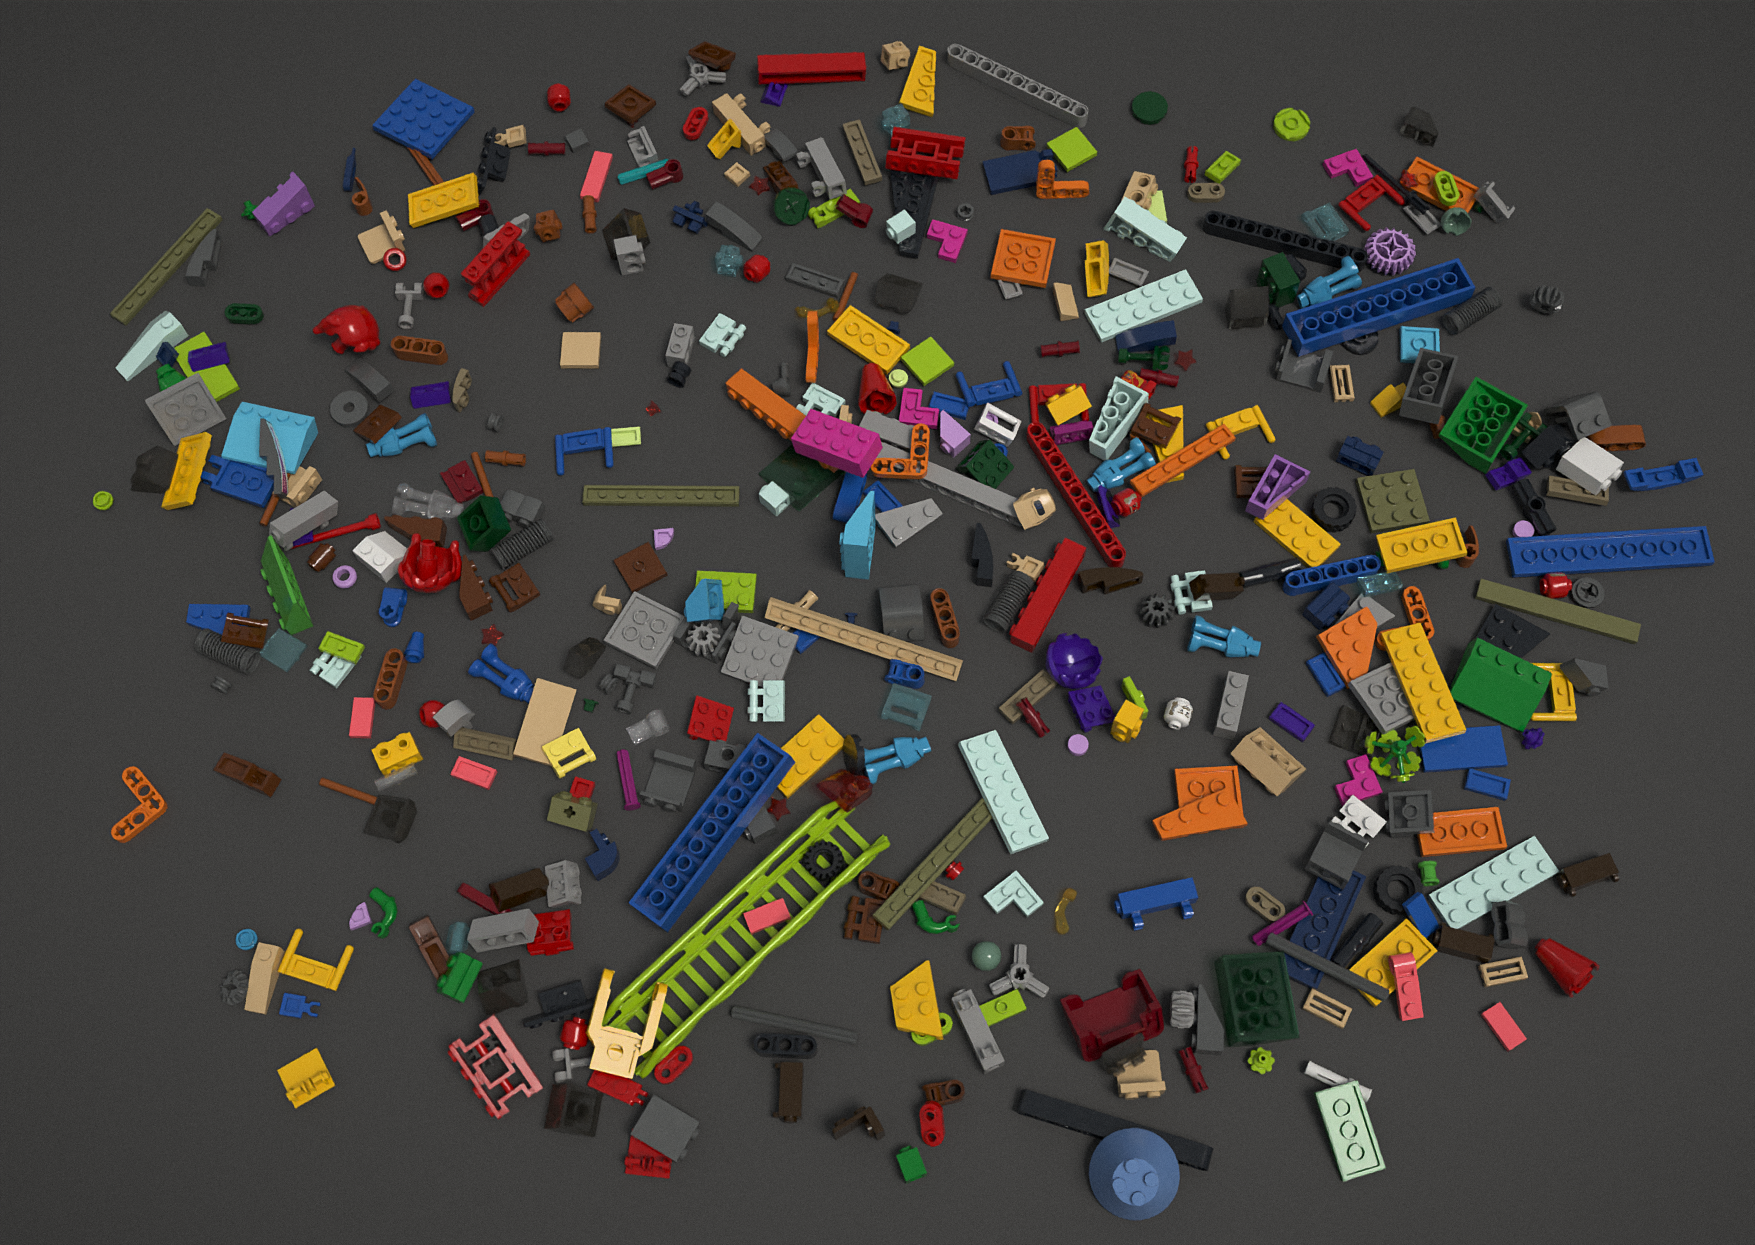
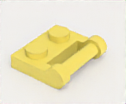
M579 728L542 746L544 754L559 779L564 777L567 772L587 762L591 763L596 760L594 752L590 749ZM583 750L585 755L563 766L559 765L558 762Z

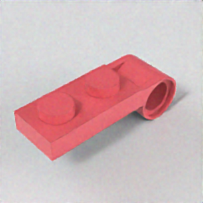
M1408 952L1389 956L1388 963L1390 971L1394 975L1399 1018L1402 1021L1423 1018L1419 980L1413 953Z

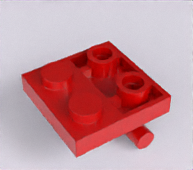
M570 909L534 914L539 923L534 942L527 943V949L531 956L541 954L550 956L559 954L562 951L574 950V943L571 941L572 915Z

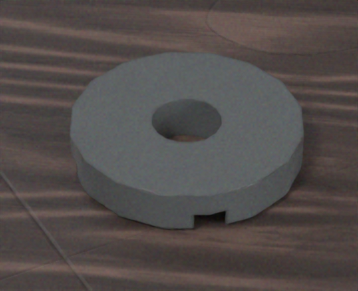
M345 391L333 399L330 404V413L333 420L341 426L354 427L359 425L368 416L369 404L361 393ZM354 406L353 411L345 412L347 407Z

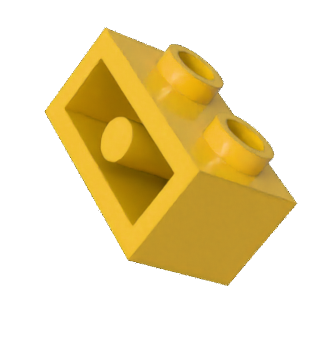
M1073 384L1065 388V393L1060 396L1057 393L1049 397V402L1045 403L1057 425L1092 407L1080 385L1075 386Z
M1125 700L1113 721L1110 734L1120 742L1125 741L1129 743L1131 738L1136 739L1143 723L1141 719L1144 709Z
M410 732L401 733L395 739L379 743L376 748L371 749L379 769L385 777L423 760L417 743Z

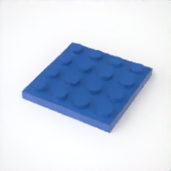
M414 79L372 126L373 130L433 159L475 111L474 107Z

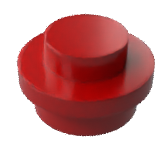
M953 861L945 869L947 872L945 877L953 881L964 870L961 866L962 863L960 861L958 863Z

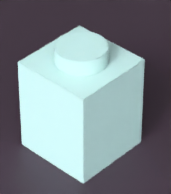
M905 210L886 221V233L897 244L916 233V222Z
M773 481L761 488L759 492L760 503L776 517L790 505L789 495Z

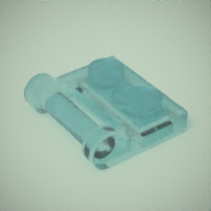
M1330 202L1312 211L1308 210L1301 215L1302 220L1308 223L1312 231L1319 238L1334 241L1349 233L1348 227ZM1314 218L1317 219V221L1327 234L1323 233V231L1320 229Z
M893 683L881 718L885 720L889 718L913 726L915 730L920 731L932 696ZM894 706L918 714V717L915 719L891 711V708Z

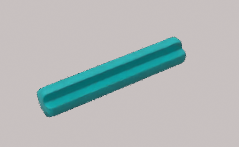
M668 159L617 175L618 181L622 185L644 178L647 173L665 166Z

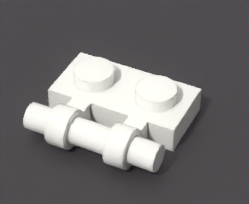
M1354 795L1350 797L1340 810L1346 816L1344 820L1341 821L1336 816L1331 820L1334 823L1341 824L1345 829L1356 833L1348 826L1353 821L1361 828L1357 834L1364 837L1368 833L1373 838L1387 822Z

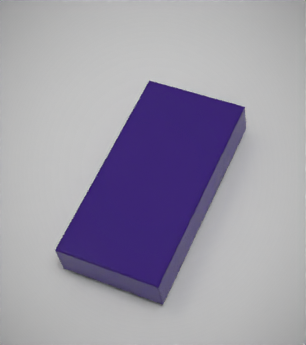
M1282 702L1279 703L1269 717L1270 721L1302 743L1315 727V724Z

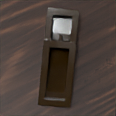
M1102 567L1080 571L1077 581L1083 594L1102 588L1104 595L1141 584L1144 575L1143 572L1133 569Z

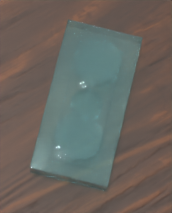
M1384 572L1357 578L1356 582L1364 597L1401 590L1403 586L1396 572Z

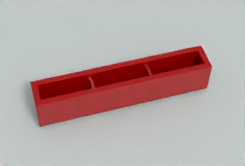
M864 52L757 55L758 84H770L771 82L774 84L865 81Z
M1064 538L1062 544H1057L1054 550L1056 555L1053 560H1048L1045 570H1047L1045 575H1040L1036 586H1038L1036 591H1032L1028 597L1027 602L1029 604L1027 608H1022L1018 616L1020 619L1018 624H1013L1009 632L1012 644L1033 653L1085 557L1087 547L1067 538Z

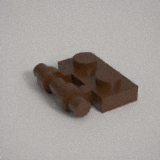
M851 896L850 904L847 906V922L844 923L843 930H845L844 938L852 940L853 932H859L858 941L880 944L883 926L872 916L885 901L866 898L865 905H858L860 898ZM858 913L863 914L861 924L855 923Z

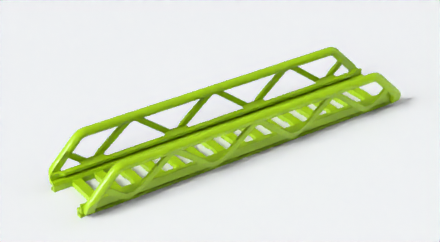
M843 797L838 798L819 808L613 1000L604 1013L602 1026L606 1027L616 1011L620 1010L622 1013L608 1026L629 1032L632 1031L626 1023L634 1016L645 1025L647 1014L642 1008L651 1001L656 982L668 984V987L693 1012L690 1017L683 1021L664 1001L662 1012L677 1029L667 1037L659 1027L657 1028L655 1037L661 1044L653 1052L649 1050L642 1054L645 1059L634 1071L637 1077L640 1076L643 1079L648 1076L655 1065L661 1062L673 1048L689 1035L704 1014L725 1001L754 973L771 951L787 942L803 925L814 917L833 892L851 882L880 852L890 846L891 843L884 834L870 846L844 820L855 810V806L850 800L848 801ZM841 807L829 820L826 818L829 812ZM837 826L863 851L856 860L829 834ZM806 834L811 836L768 877L765 875L772 863L798 839ZM822 840L825 842L830 841L837 845L844 856L843 861L848 865L841 874H837V878H832L833 881L826 888L799 863L806 856V852H809V847H813L814 843H820ZM822 855L818 856L817 864L822 869L831 866ZM791 869L818 894L810 903L783 877ZM777 883L803 910L795 917L790 914L791 919L785 921L787 925L779 932L773 926L764 929L772 939L763 947L737 920L743 913L756 909L753 905L761 897L767 904L776 901L769 890ZM746 891L749 893L706 935L702 933L709 922L731 901ZM729 927L756 952L748 962L722 936ZM714 941L740 967L733 976L706 950ZM682 950L686 952L642 995L638 993L644 983L672 956ZM698 956L725 982L717 991L690 965ZM682 971L709 997L701 1006L674 980Z

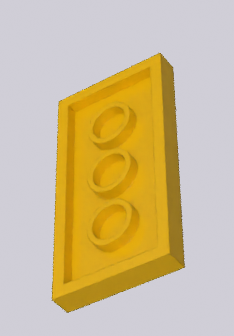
M470 173L408 194L410 225L413 228L479 207L477 176L474 173Z
M851 305L827 330L828 336L867 362L880 365L885 374H888L899 362L901 356L910 349L909 343Z
M203 432L180 439L162 502V508L171 510L193 505L196 499L197 487L201 481V473L206 463V455L210 448L211 434Z
M1288 499L1263 520L1258 517L1254 519L1256 525L1294 557H1297L1307 568L1321 566L1341 545Z
M1456 517L1376 535V541L1386 573L1467 556V550Z
M818 714L781 748L795 761V764L777 786V789L787 799L843 749L844 738L821 715Z
M1406 918L1349 970L1388 989L1390 994L1395 990L1394 975H1392L1389 968V956L1412 952L1416 968L1418 969L1438 950ZM1357 989L1374 1008L1382 1002Z

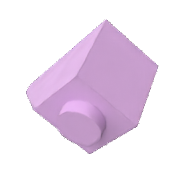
M942 410L940 415V447L943 452L950 454L954 458L970 444L971 434L948 413Z

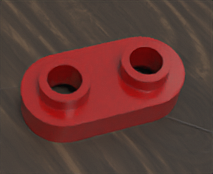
M696 107L691 110L683 126V133L687 139L696 140L701 136L709 119L705 108Z
M678 1046L673 1049L656 1066L654 1074L657 1081L663 1085L673 1083L692 1064L693 1054L691 1050L686 1046ZM681 1055H686L684 1062L679 1061ZM665 1070L670 1071L668 1077H663L662 1075Z
M927 1101L920 1110L922 1139L929 1146H938L945 1137L943 1109L938 1102ZM927 1112H932L934 1117H929ZM929 1134H935L936 1138H931Z

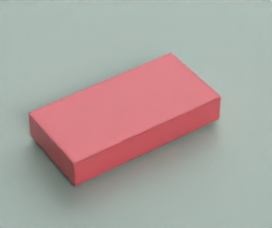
M354 697L349 731L350 738H371L376 703L374 698Z
M459 756L450 775L489 790L497 770Z
M783 898L743 913L751 935L791 919Z
M1501 1002L1481 1014L1507 1052L1527 1040Z

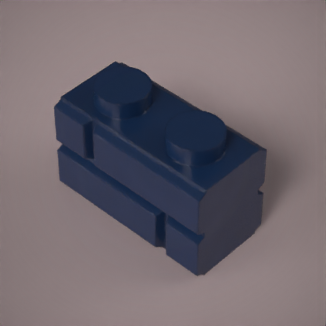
M1347 436L1336 462L1365 475L1372 476L1384 451L1380 450L1376 445H1368L1362 442L1358 437Z
M1333 582L1305 608L1302 615L1309 622H1312L1318 630H1321L1324 626L1329 628L1336 620L1334 617L1338 613L1342 615L1349 608L1350 596Z

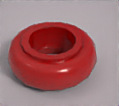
M398 248L388 249L383 256L384 265L392 271L401 270L406 264L405 253ZM392 254L399 255L400 263L398 265L390 263L389 257Z

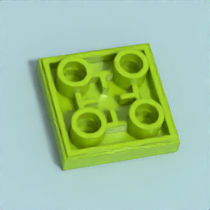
M1078 127L1051 140L1046 146L1048 149H1052L1053 156L1066 172L1097 156L1096 149Z
M929 337L901 356V361L923 386L954 366L953 360L932 337Z

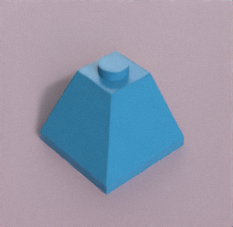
M701 579L685 601L684 615L687 618V622L723 620L725 610L722 580Z

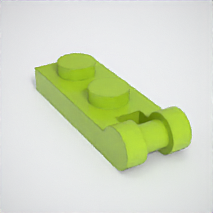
M851 189L847 190L845 195L860 204V200ZM841 196L809 210L808 216L814 219V224L817 228H821L844 215L835 207Z

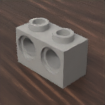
M636 235L614 239L621 274L627 275L644 271L642 264L646 263L642 244L637 242Z
M674 323L665 355L668 367L672 368L676 361L688 365L695 340L693 326Z

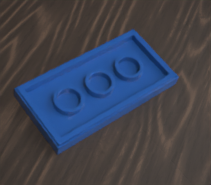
M1500 725L1466 728L1464 734L1426 743L1423 747H1419L1424 773L1468 770L1469 768H1496L1508 765Z

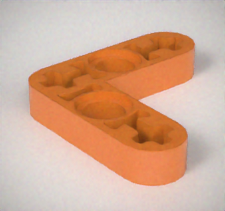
M1042 160L1038 163L1036 195L1038 198H1083L1089 195L1088 182L1054 181V162Z
M808 311L806 383H816L819 357L818 311Z
M923 423L913 427L910 459L876 458L871 465L872 474L878 478H924L928 472L929 427ZM920 430L924 432L922 441H919L918 433ZM922 447L925 449V453L923 455H916L915 449ZM917 461H921L922 470H920V473L916 472ZM878 464H882L883 468H881V471H877L876 467H878ZM888 464H890L891 472H888ZM897 464L905 467L900 473L894 471V467Z
M1409 586L1401 596L1409 623L1413 625L1424 622L1422 627L1424 632H1428L1426 637L1430 641L1434 635V628L1422 593L1417 587ZM1409 593H1411L1412 596H1416V597L1414 598V604H1415V605H1413V606H1412V604H1413L1412 598H1411V597H1407ZM1414 610L1421 611L1423 618H1415L1412 612ZM1398 628L1381 631L1375 639L1377 648L1386 651L1383 641L1381 642V633Z
M134 766L128 767L123 771L122 779L142 804L112 827L111 835L120 843L130 841L163 815L168 808L167 802L143 772ZM132 773L140 781L137 784L131 779L130 775ZM144 786H149V793L141 796L140 790ZM152 798L159 803L160 807L158 809L154 808L155 806L150 801ZM139 814H144V821L140 824H135V817ZM128 823H130L134 828L131 829ZM121 829L125 830V831H124V833H125L124 836H121V835H120V832H119V831H120Z

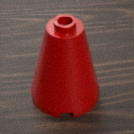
M869 363L862 369L858 405L864 414L869 410L879 413L884 412L885 415L891 412L897 405L896 395L880 365Z
M1551 938L1547 940L1542 939L1535 947L1537 949V957L1570 998L1573 997V991L1578 994L1594 977L1591 974L1593 969L1598 971L1600 967L1593 960Z

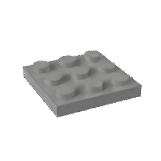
M199 373L145 400L174 446L180 443L181 438L199 434L226 420L224 413Z
M634 591L606 635L604 643L657 669L674 642L673 635L685 616Z
M742 616L721 673L750 683V680H758V686L762 688L763 680H783L799 636Z
M1388 663L1349 682V688L1382 735L1415 720L1392 663Z

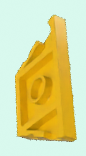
M927 960L890 987L896 1027L900 1031L914 1032L921 1036H934L938 1040H944L929 960Z

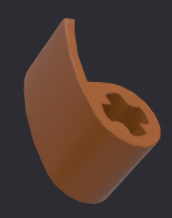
M354 177L361 191L353 195L352 202L359 215L367 216L373 210L372 203L362 182L357 177Z
M1470 525L1465 532L1469 544H1465L1468 556L1456 558L1457 564L1463 568L1471 567L1479 554L1478 538L1474 527Z

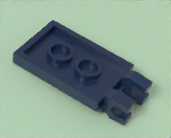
M1052 149L1042 150L1040 153L1034 150L983 161V169L991 195L1036 186L1038 163L1042 160L1053 161ZM1055 164V178H1056V177H1057L1058 169H1057V166H1056V164Z

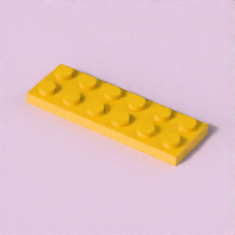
M1421 623L1382 632L1380 637L1418 728L1425 735V744L1464 734L1466 727Z

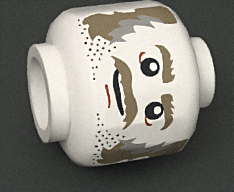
M1177 697L1174 700H1170L1166 706L1164 720L1172 729L1179 730L1180 728L1187 727L1190 724L1193 707L1184 698Z

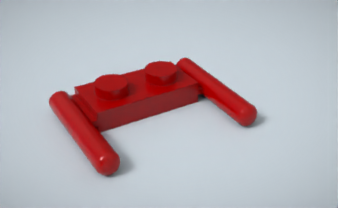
M1376 175L1346 197L1345 200H1342L1338 206L1362 229L1369 231L1371 225L1358 214L1381 197L1385 192L1399 205H1403L1405 201L1379 175Z
M1073 384L1029 386L1031 423L1039 422L1038 404L1039 406H1045V403L1049 402V397L1057 393L1060 396L1065 393V388ZM1079 384L1087 396L1086 384ZM1088 409L1081 412L1082 421H1089Z

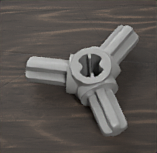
M690 55L686 57L690 66V74L688 75L689 80L680 88L684 96H688L696 87H705L709 82H726L725 72L710 71V68L696 62Z
M1017 944L1014 946V964H1011L1010 970L1005 972V977L989 985L994 995H998L1010 988L1014 990L1017 988L1025 990L1027 988L1041 998L1047 995L1049 987L1033 978L1034 974L1030 972V966L1026 964V945ZM1020 972V975L1023 973V980L1016 979V973Z

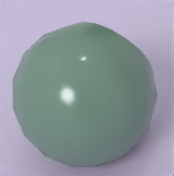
M982 941L976 944L972 950V961L978 969L991 971L1001 962V951L995 943Z

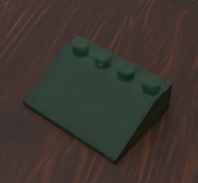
M792 444L766 466L759 475L768 484L773 481L789 495L790 504L800 512L845 471L838 469L833 473L828 468L824 469L819 464V461L796 453Z
M1284 952L1222 955L1214 961L1228 1047L1253 1046L1300 1038Z

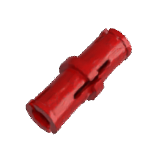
M1192 146L1186 149L1184 180L1189 183L1190 177L1191 183L1196 182V169L1199 162L1197 161L1198 148L1195 146L1193 147V153L1191 152Z

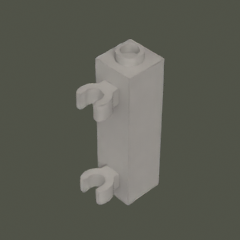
M823 138L805 143L807 152L796 154L798 158L797 163L800 167H805L811 162L820 180L811 183L814 189L812 190L814 196H820L825 191L829 199L847 194L845 180Z
M322 491L270 522L269 536L272 535L278 545L283 547L285 551L293 548V542L318 526H320V529L326 528L329 525L328 520L337 515L338 501L326 491Z
M962 989L953 994L954 997L951 998V1004L983 1073H988L1003 1066L1005 1062L972 990L966 991Z

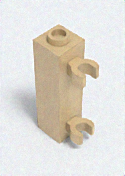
M726 93L712 102L714 114L723 124L729 118L733 120L741 131V145L750 155L760 152L766 147L764 134L770 131L771 126L764 122L757 128L741 110L746 106L744 102L746 98L742 93L738 94L734 100Z

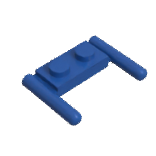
M1009 361L1003 363L1008 378L971 386V388L968 387L963 373H956V378L968 407H972L975 404L978 406L987 402L991 403L1013 398L1014 395H1022L1023 392Z
M605 427L604 429L598 428L555 435L557 474L561 476L565 473V453L567 455L604 449V447L606 467L612 468L614 463L611 428Z

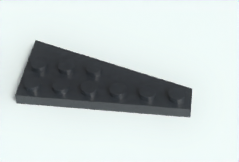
M890 170L895 215L905 210L916 222V233L899 243V252L902 256L918 258L939 177Z
M1495 604L1476 638H1480L1522 658L1551 633ZM1456 673L1454 674L1452 680L1450 681V683H1449V685H1448L1449 690H1450V687H1451V685H1452V682H1453V680H1454V677H1455ZM1454 701L1458 711L1464 707V705Z

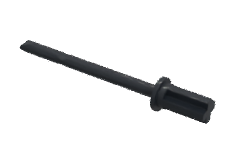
M1368 154L1362 155L1371 166L1406 196L1404 199L1405 203L1411 204L1422 215L1430 209L1417 196L1415 190L1409 192Z

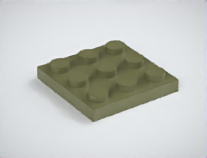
M1415 469L1356 479L1370 534L1415 527L1430 522Z

